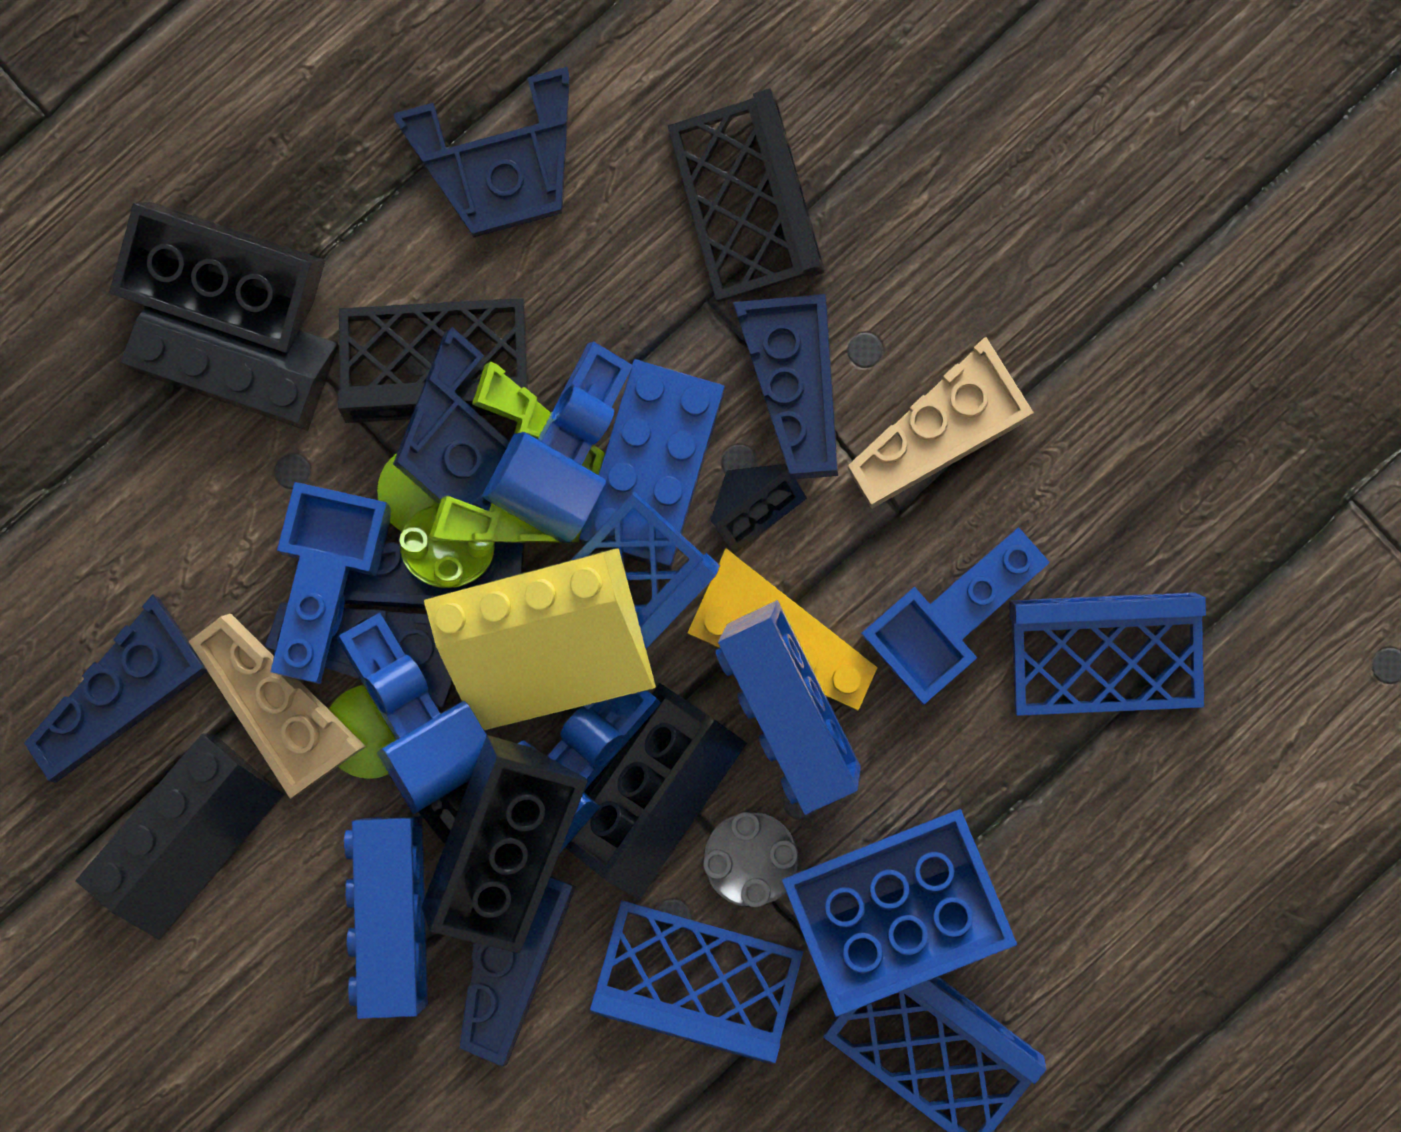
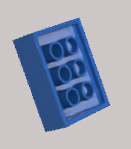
M961 809L782 879L786 894L835 1017L1017 945Z

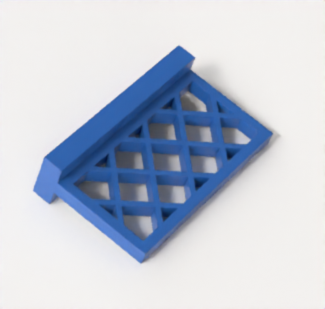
M633 492L571 560L590 556V553L595 548L616 547L619 548L624 566L623 547L650 546L651 571L625 572L627 580L651 579L652 599L645 605H634L645 648L647 649L717 575L720 565L707 553L703 555L637 493ZM632 508L636 509L648 521L649 538L622 539V519ZM615 527V539L603 540ZM656 529L666 538H656ZM656 546H676L689 559L678 571H658ZM658 579H670L659 590ZM595 703L585 705L584 707L589 710Z
M1192 592L1009 600L1010 620H1012L1014 703L1017 716L1204 707L1202 616H1206V597ZM1190 624V643L1178 656L1159 640L1172 625ZM1161 625L1154 634L1145 627ZM1137 626L1149 639L1130 658L1112 641L1125 627ZM1114 627L1107 636L1098 629ZM1090 628L1102 641L1083 660L1065 643L1078 629ZM1068 629L1060 638L1051 631ZM1024 631H1044L1056 643L1036 662L1024 651ZM1156 644L1173 661L1153 680L1137 663ZM1109 646L1126 663L1106 682L1090 665ZM1063 648L1080 665L1060 685L1043 667ZM1190 654H1191V668H1189V667L1184 663L1185 659H1186ZM1025 659L1033 666L1026 675ZM1179 666L1191 676L1190 697H1172L1161 687ZM1133 668L1150 685L1137 699H1125L1114 687ZM1087 670L1104 687L1091 701H1078L1067 689ZM1040 672L1057 689L1044 703L1026 704L1025 686ZM1157 690L1165 698L1150 697ZM1110 692V693L1113 694L1118 700H1103V699H1104V698L1107 696V694ZM1064 694L1071 702L1056 701Z
M621 900L590 1013L772 1065L777 1060L780 1040L803 951ZM627 914L646 918L656 936L632 949L622 932ZM655 921L671 925L672 927L661 932ZM679 929L692 931L702 949L678 962L665 937ZM701 934L717 938V940L706 945ZM621 940L627 952L615 959ZM659 941L672 966L648 979L635 954ZM727 941L739 946L747 962L723 975L710 950ZM747 947L763 951V953L752 958ZM705 954L718 979L694 992L681 967ZM771 954L791 959L786 979L769 988L756 963ZM631 958L643 982L628 991L607 986L612 967ZM750 967L763 992L740 1005L727 979ZM676 970L689 995L674 1004L662 1002L652 983ZM721 983L735 1008L720 1017L708 1015L701 1005L698 996ZM647 987L653 999L635 993ZM783 987L781 999L778 1004L772 992ZM767 996L776 1012L772 1033L752 1027L743 1009ZM692 1000L698 1012L680 1006ZM738 1013L744 1025L726 1019Z
M939 976L899 992L901 1005L873 1008V1003L868 1004L867 1009H855L836 1017L825 1031L823 1038L947 1132H968L958 1124L956 1108L984 1105L986 1121L977 1132H993L1031 1083L1035 1084L1046 1071L1045 1058L1042 1054ZM905 994L917 1003L906 1004ZM930 1012L937 1018L939 1034L911 1037L908 1013ZM902 1014L905 1038L878 1041L875 1017ZM869 1018L872 1042L852 1044L839 1034L848 1020ZM943 1023L955 1032L945 1033ZM967 1040L975 1046L977 1063L949 1066L946 1042ZM940 1043L944 1067L916 1070L913 1046ZM907 1047L910 1071L890 1073L881 1065L879 1050ZM873 1051L875 1060L864 1052ZM981 1052L993 1061L983 1062ZM1005 1069L1018 1079L1008 1093L987 1095L984 1071ZM979 1072L982 1096L954 1099L951 1075ZM945 1076L949 1100L929 1102L919 1094L917 1079ZM912 1080L913 1089L902 1081ZM999 1103L990 1115L989 1104ZM950 1109L951 1118L940 1110Z

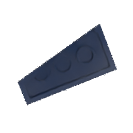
M826 294L733 302L791 480L838 476Z
M394 542L385 544L376 576L349 570L343 593L345 604L426 608L424 604L426 599L522 574L525 543L495 542L494 556L487 570L473 582L453 588L436 587L417 579L406 568L402 560L400 544H395Z
M154 594L142 606L144 610L130 626L125 625L113 639L116 643L98 663L94 662L82 675L84 680L69 697L64 696L24 742L48 781L57 783L208 672L164 604Z
M280 602L265 647L275 651L288 603ZM344 608L340 627L336 635L332 636L325 668L360 679L336 638L372 616L381 613L404 654L409 655L421 670L428 686V694L434 704L445 708L453 681L437 650L427 614Z
M550 876L520 954L474 943L472 953L474 963L471 984L467 989L460 1049L502 1067L508 1064L576 886Z

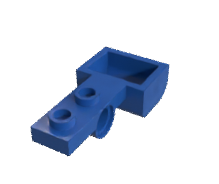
M594 341L588 343L539 438L536 439L526 432L513 435L481 497L561 543L571 542L583 528L606 482L604 478L583 467L582 464L592 445H595L608 429L614 415L612 406L633 365Z
M294 482L277 551L284 556L297 558L299 561L271 673L321 684L332 636L336 635L343 617L345 605L343 593L349 570L376 576L391 516V508L387 502Z
M1018 527L931 604L916 587H913L860 635L917 700L924 705L977 659L962 639L1050 562Z
M381 613L340 634L336 638L396 738V741L380 749L377 754L413 814L417 813L470 781L487 735L466 701H462L440 714L428 694V686L421 670L409 655L404 654Z
M648 690L597 702L589 710L582 707L565 723L561 731L562 740L550 752L548 757L585 777L588 781L585 787L586 790L661 702ZM524 740L518 743L524 746L532 747L533 749L537 750L534 746H532ZM583 792L561 851L600 808L585 792Z

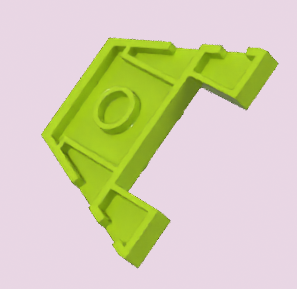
M492 362L485 364L472 404L516 421L517 425L514 434L526 432L538 439L551 412L537 401V397L525 387L520 388L504 374L506 371ZM592 445L582 466L599 475L605 453L596 445ZM445 496L441 499L429 538L435 541L573 544L579 542L582 529L571 542L561 543L493 503L490 510L487 511L450 496Z

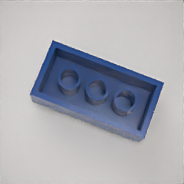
M634 359L599 472V476L604 478L606 482L582 528L579 538L583 545L591 539L633 492L637 493L682 535L723 400L724 385ZM632 508L622 519V539L649 538L648 521L636 509ZM615 527L603 540L615 539ZM656 529V538H666ZM650 546L623 547V556L650 564ZM656 546L657 567L671 570L678 548L676 546ZM601 547L597 549L609 551L616 549V547Z
M778 600L728 623L718 641L720 646L716 650L718 661L727 676L735 675L742 689L741 692L737 693L740 705L749 719L756 717L764 733L759 736L761 746L770 762L778 761L785 775L780 779L790 803L795 804L799 802L806 815L858 791L861 765Z
M377 817L353 820L352 830H346L344 838L346 859H353V879H347L346 904L348 908H354L355 927L348 928L347 932L348 956L356 957V976L350 977L348 984L350 1006H357V1019L417 1016L428 1006L426 919L421 907L425 898L423 817Z

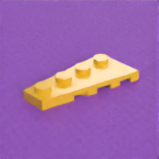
M725 548L719 562L720 567L717 575L711 580L687 634L720 648L718 641L728 623L778 600L825 696L858 711L878 667Z

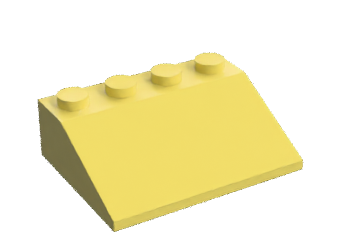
M619 548L424 600L437 650L461 700L466 701L483 730L656 687Z

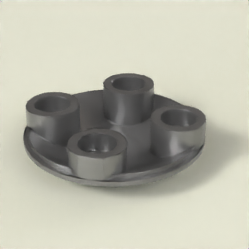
M743 812L727 818L715 828L705 847L704 869L709 882L719 895L739 906L759 907L777 900L786 892L782 879L797 873L798 851L791 833L781 822L763 813Z

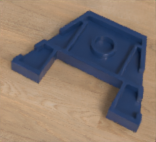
M567 67L527 77L539 119L538 124L446 148L434 103L393 113L398 127L473 238L562 214L570 85Z
M453 327L442 337L393 465L439 505L442 497L450 496L489 511L492 503L481 496L510 442L455 393L457 387L484 355Z

